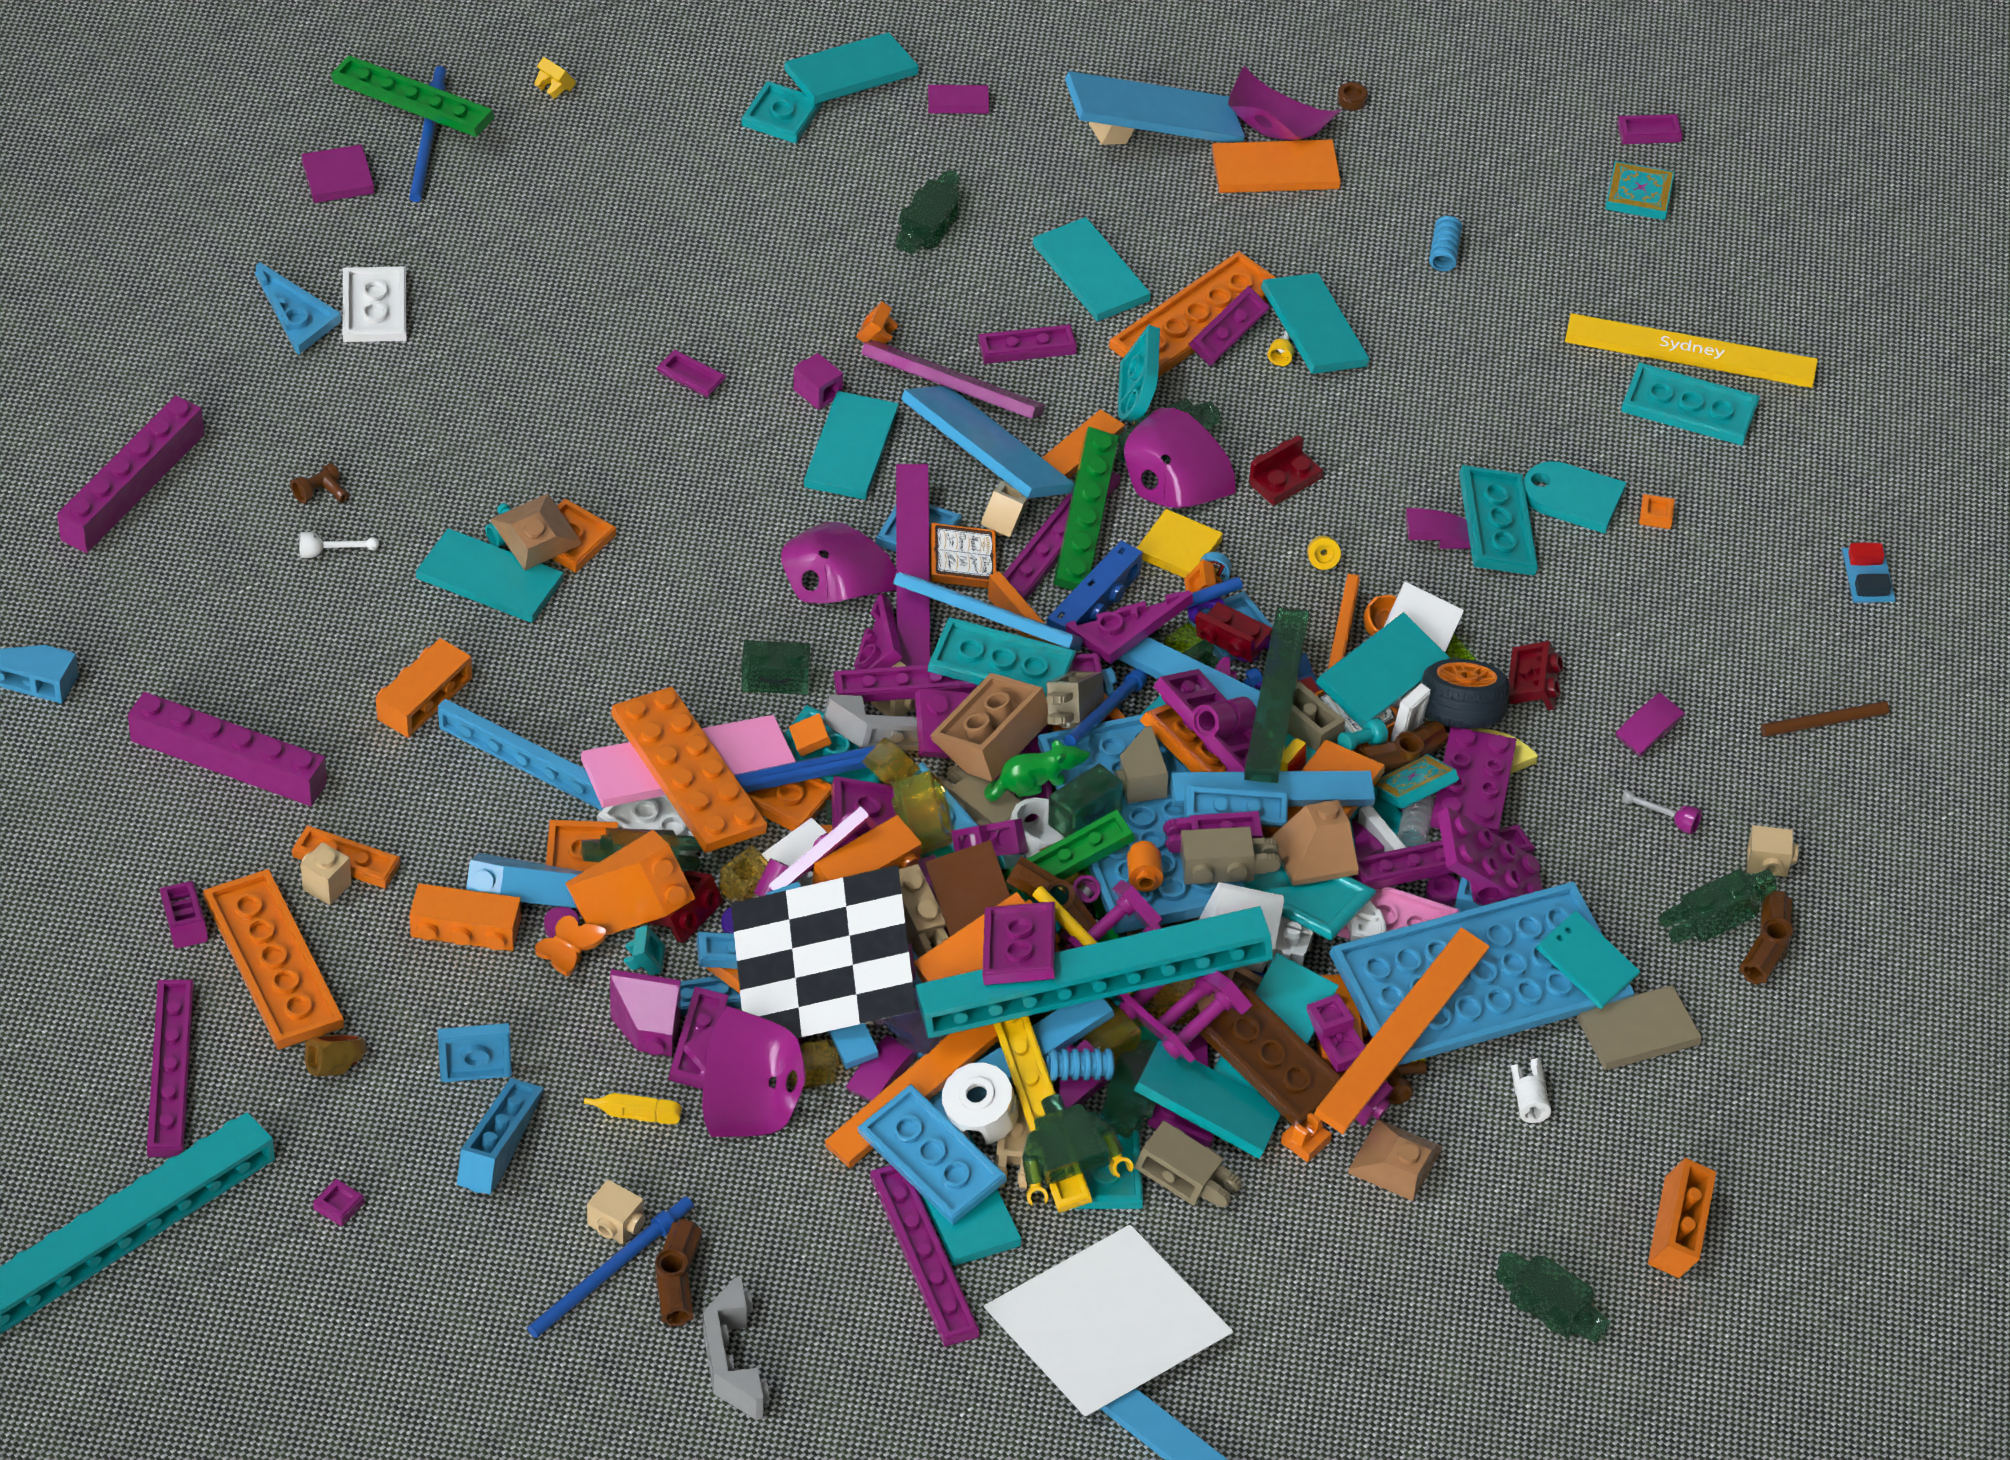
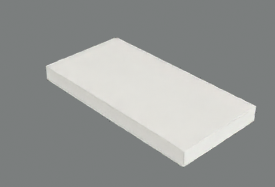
M1404 582L1384 627L1404 612L1432 641L1446 652L1464 610ZM1409 692L1406 696H1404L1397 703H1395L1393 707L1399 709L1401 701L1405 697H1407L1411 692Z

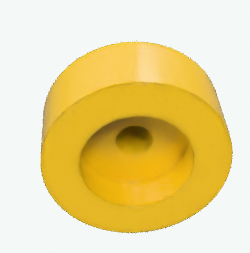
M1322 535L1314 538L1309 543L1307 556L1314 567L1328 570L1339 562L1341 550L1333 538Z

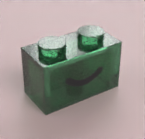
M744 640L741 691L808 695L811 644Z
M1100 763L1049 795L1048 825L1063 837H1067L1116 809L1119 812L1122 811L1123 781Z

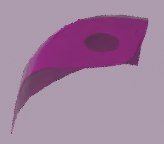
M1245 65L1234 84L1228 100L1230 108L1250 127L1261 133V135L1283 141L1301 140L1314 135L1342 110H1319L1293 100L1266 86Z
M1158 408L1134 428L1128 436L1124 448L1125 461L1132 485L1136 493L1143 499L1167 507L1182 508L1206 503L1236 493L1235 474L1229 457L1215 438L1189 413L1176 408ZM1162 455H1168L1171 458V462L1168 465L1161 459ZM1145 470H1151L1156 474L1158 484L1155 489L1150 490L1143 485L1141 477Z
M823 522L790 539L782 549L781 562L792 589L803 602L813 604L834 603L855 597L897 590V585L893 584L897 571L889 555L873 540L842 522ZM822 550L829 553L828 558L825 559L819 555V552ZM808 570L816 572L819 577V585L814 591H808L802 583V577Z
M726 1006L712 1032L705 1065L702 1110L707 1130L711 1137L760 1136L779 1131L788 1123L805 1084V1067L798 1039L792 1032L777 1023ZM792 1070H795L797 1073V1084L790 1093L786 1087L787 1077ZM776 1076V1087L773 1089L769 1087V1079Z

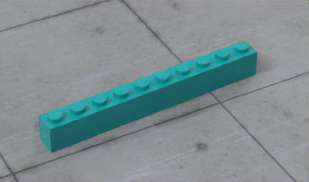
M1261 906L1056 952L1055 979L984 985L983 969L916 984L919 1008L929 1039L1204 976L1216 971L1221 972L1273 960L1271 934Z
M246 1112L236 1119L229 1120L222 1128L208 1137L197 1140L192 1147L181 1154L170 1157L163 1165L149 1174L138 1177L133 1184L122 1191L111 1194L104 1202L90 1211L79 1214L71 1223L58 1231L49 1233L42 1241L28 1250L17 1253L12 1260L0 1266V1334L275 1160L273 1138Z

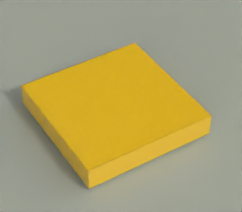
M1165 509L1137 549L1143 552V561L1185 578L1199 564L1204 554L1214 552L1222 542L1223 533Z

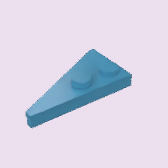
M259 262L256 265L255 276L297 354L300 355L341 323L340 312Z

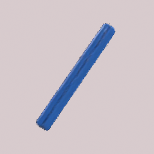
M884 743L734 774L744 791L748 793L887 764L892 761V752L889 745Z

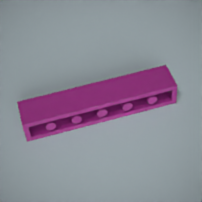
M175 395L57 513L60 540L88 553L204 436L202 408Z
M143 692L127 714L130 740L132 742L312 807L327 784L325 756L153 694Z

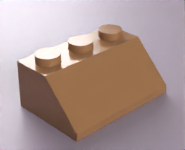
M990 673L930 735L931 739L967 774L993 781L1001 773L1004 764L1010 758L1018 755L1048 724V703L1043 688Z

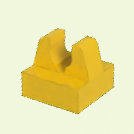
M545 57L537 65L540 71L535 80V85L543 91L545 86L551 83L547 93L552 98L559 96L565 89L570 92L577 83L564 69Z

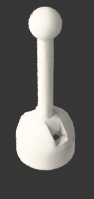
M300 532L299 534L300 558L316 557L323 548L367 547L370 550H376L379 547V541L375 537H371L367 541L323 542L316 533Z

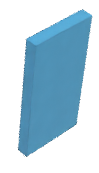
M912 1084L857 1127L858 1133L952 1225L1007 1181L1006 1175Z

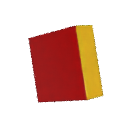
M1297 738L1293 740L1277 758V771H1301L1306 765V742Z

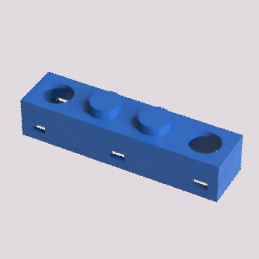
M1121 540L1048 616L1047 625L1066 632L1065 624L1075 620L1077 626L1096 621V614L1106 612L1113 603H1118L1123 597L1125 590L1141 574L1143 552ZM1092 581L1095 582L1092 586H1089ZM1061 613L1065 614L1061 619L1058 618Z

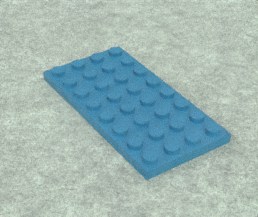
M1144 714L1101 722L1075 746L1081 750L1088 751L1090 753L1088 759L1070 770H1062L1059 774L1064 775L1065 783L1055 786L1074 833L1116 809L1133 832L1135 841L1088 866L1091 876L1096 878L1100 884L1099 896L1106 913L1117 905L1115 901L1119 898L1112 888L1120 880L1129 883L1127 853L1131 846L1139 841H1150L1161 852L1163 882L1155 890L1138 892L1163 919L1159 925L1200 917L1218 883L1184 884L1180 853L1168 851L1165 845L1168 836L1166 837L1165 832H1163V826L1166 821L1173 818H1184V807H1173L1169 781L1171 772L1191 771L1156 738L1168 772L1167 797L1127 804L1123 790H1117L1114 773L1120 768V755L1145 728L1139 721ZM1074 728L1038 735V746L1041 753L1052 750L1054 740H1059L1066 746L1064 738ZM1110 801L1107 808L1099 816L1090 820L1085 819L1086 815L1096 814ZM1239 881V882H1221V883H1226V884H1231V885H1235V886L1244 887V884H1243L1242 881ZM1132 914L1130 917L1126 915L1113 927L1115 934L1146 927Z
M1570 882L1332 946L1329 955L1373 1038L1461 927L1490 946L1486 955L1400 1062L1399 1065L1574 1017L1579 1015V1013L1597 1008L1596 1004L1535 947L1575 910L1600 934L1602 932L1576 884ZM1630 984L1620 991L1609 1003L1633 996L1635 993Z

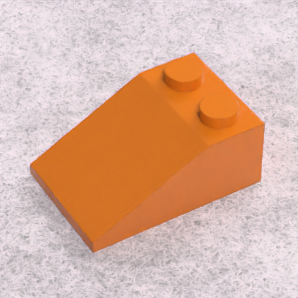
M651 830L565 883L584 923L602 926L606 929V936L666 917L695 899L670 845L654 830Z

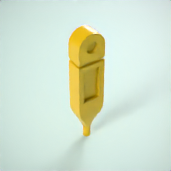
M611 1093L597 1099L584 1098V1104L594 1105L608 1115L618 1118L648 1122L657 1121L662 1124H677L682 1112V1106L671 1100H658L657 1098Z

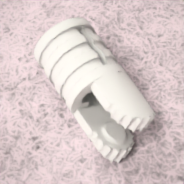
M1535 1058L1531 1060L1533 1076L1524 1077L1523 1071L1518 1064L1510 1066L1520 1118L1528 1123L1544 1121L1550 1116L1551 1107L1541 1059Z

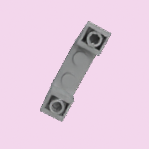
M829 694L823 717L824 724L860 748L886 743L889 745L890 750L919 751L916 717L866 715L862 696Z
M736 1277L732 1279L703 1312V1337L713 1394L753 1419L759 1420L763 1419V1404L770 1402L767 1381L760 1382L758 1367L734 1370L732 1354L725 1355L724 1347L729 1346L728 1330L747 1328V1313L753 1312L751 1292L744 1291L742 1278Z

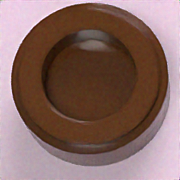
M1345 83L1338 89L1337 102L1344 109L1360 110L1367 104L1368 91L1359 83Z

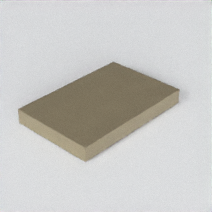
M1673 985L1633 995L1606 1004L1602 1009L1597 1007L1577 1015V1020L1605 1071L1697 1046L1701 1043L1702 1037Z

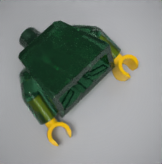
M1060 1094L1047 1096L1041 1101L1045 1115L1034 1120L1035 1130L1027 1135L1022 1155L1026 1183L1030 1184L1026 1197L1031 1206H1033L1031 1194L1036 1190L1044 1193L1045 1204L1048 1201L1047 1190L1041 1185L1043 1180L1047 1186L1108 1164L1110 1173L1120 1178L1116 1168L1121 1161L1125 1162L1129 1172L1133 1171L1132 1161L1121 1154L1123 1148L1112 1124L1095 1112H1087L1082 1104L1066 1108Z

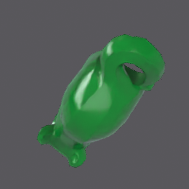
M1054 740L1052 750L1043 753L1016 755L1004 764L1000 777L986 786L984 796L989 802H994L1007 790L1014 792L1017 797H1025L1041 793V785L1047 781H1051L1055 786L1065 783V777L1059 773L1064 769L1070 770L1084 763L1090 753L1075 746H1064L1059 740Z

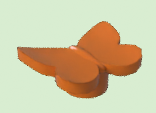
M570 915L564 916L555 926L556 936L539 941L535 945V953L540 958L551 960V965L561 974L570 976L575 971L576 964L581 960V951H587L600 945L606 938V929L589 923L579 927L575 917Z

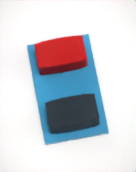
M1851 543L1849 548H1842L1853 603L1895 602L1882 543Z

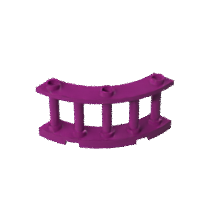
M1120 880L1112 888L1113 892L1119 897L1115 901L1117 905L1097 922L1088 933L1098 942L1126 915L1130 917L1134 914L1146 927L1142 933L1161 929L1159 924L1163 919L1133 885ZM1067 932L1060 936L1067 944L1064 950L1083 946L1076 937L1071 936ZM1219 971L1195 977L1194 983L1196 985L1158 1020L1150 1015L1143 1006L1166 984L1139 990L1133 997L1128 993L1115 996L1121 1002L1118 1005L1119 1009L1129 1020L1133 1021L1137 1018L1163 1042V1048L1175 1060L1181 1056L1190 1063L1195 1057L1187 1049L1186 1045L1224 1010L1228 1012L1233 1008L1243 1015L1252 1006L1234 982ZM1212 993L1215 994L1213 996L1215 1000L1177 1035L1169 1030L1205 995L1209 997Z

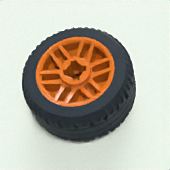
M1447 659L1432 664L1424 671L1422 684L1430 689L1425 714L1434 721L1451 727L1478 729L1492 726L1505 717L1510 685L1508 678L1498 668L1475 660Z

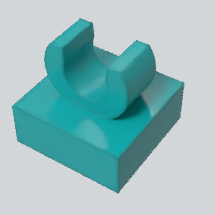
M648 925L637 928L634 940L625 945V948L632 956L624 958L623 962L631 970L643 967L649 975L661 973L663 970L665 944Z

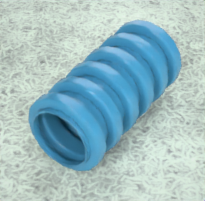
M1442 216L1436 220L1429 257L1430 265L1436 270L1450 271L1457 264L1463 227L1460 220L1456 217Z
M1088 1048L1083 1049L1082 1052H1079L1078 1049H1072L1071 1052H1068L1067 1049H1061L1060 1052L1050 1049L1047 1055V1071L1051 1081H1056L1057 1077H1060L1062 1081H1067L1068 1077H1071L1073 1081H1077L1079 1077H1082L1084 1081H1088L1090 1077H1093L1095 1081L1100 1080L1101 1077H1104L1105 1080H1111L1114 1075V1054L1110 1048H1106L1104 1052H1101L1099 1048H1095L1093 1052H1090Z

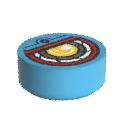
M1209 552L1201 557L1200 561L1203 559L1213 563L1214 572L1222 579V582L1228 580L1232 566L1230 560L1225 555L1218 552Z

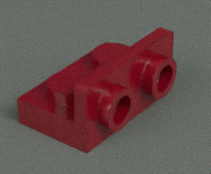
M1300 435L1288 441H1283L1278 447L1265 454L1258 455L1251 462L1249 484L1273 506L1322 479L1323 469L1302 451L1304 439Z
M1217 602L1207 614L1200 611L1195 616L1196 636L1208 644H1214L1227 650L1231 655L1241 657L1251 663L1273 638L1272 627L1220 602Z
M1550 641L1512 647L1508 678L1510 685L1508 700L1511 705L1542 699L1548 711L1555 710L1556 698L1561 693L1559 673L1563 672V660L1560 653L1555 652Z
M682 869L695 899L668 916L647 923L670 927L676 941L684 943L723 903V898L711 874Z

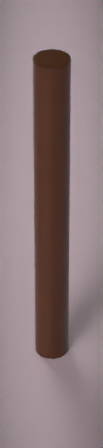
M1887 701L1765 723L1761 724V733L1763 737L1884 715L1889 713V705Z

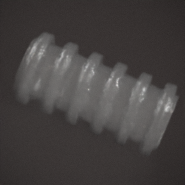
M1431 795L1403 808L1397 837L1406 847L1426 844L1435 803Z

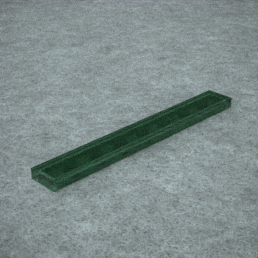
M1286 608L1276 609L1245 766L1244 780L1268 783L1279 782L1310 611Z

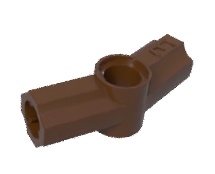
M1427 720L1411 732L1399 733L1395 741L1357 748L1356 753L1384 764V773L1393 772L1427 754L1431 756L1447 744L1448 735L1443 724Z
M1023 856L1019 858L1006 883L1034 900L1036 899L1032 894L1040 886H1043L1048 892H1050L1052 887H1062L1067 893V901L1061 906L1087 932L1097 923L1068 881L1057 878Z
M1773 890L1771 893L1762 896L1760 934L1740 965L1739 971L1745 976L1746 981L1755 985L1767 983L1778 963L1788 953L1793 933L1791 925L1792 898L1788 897L1784 891Z
M684 1219L672 1222L664 1247L655 1260V1285L658 1290L661 1321L669 1324L671 1327L684 1326L686 1322L693 1320L688 1274L703 1231L693 1221Z

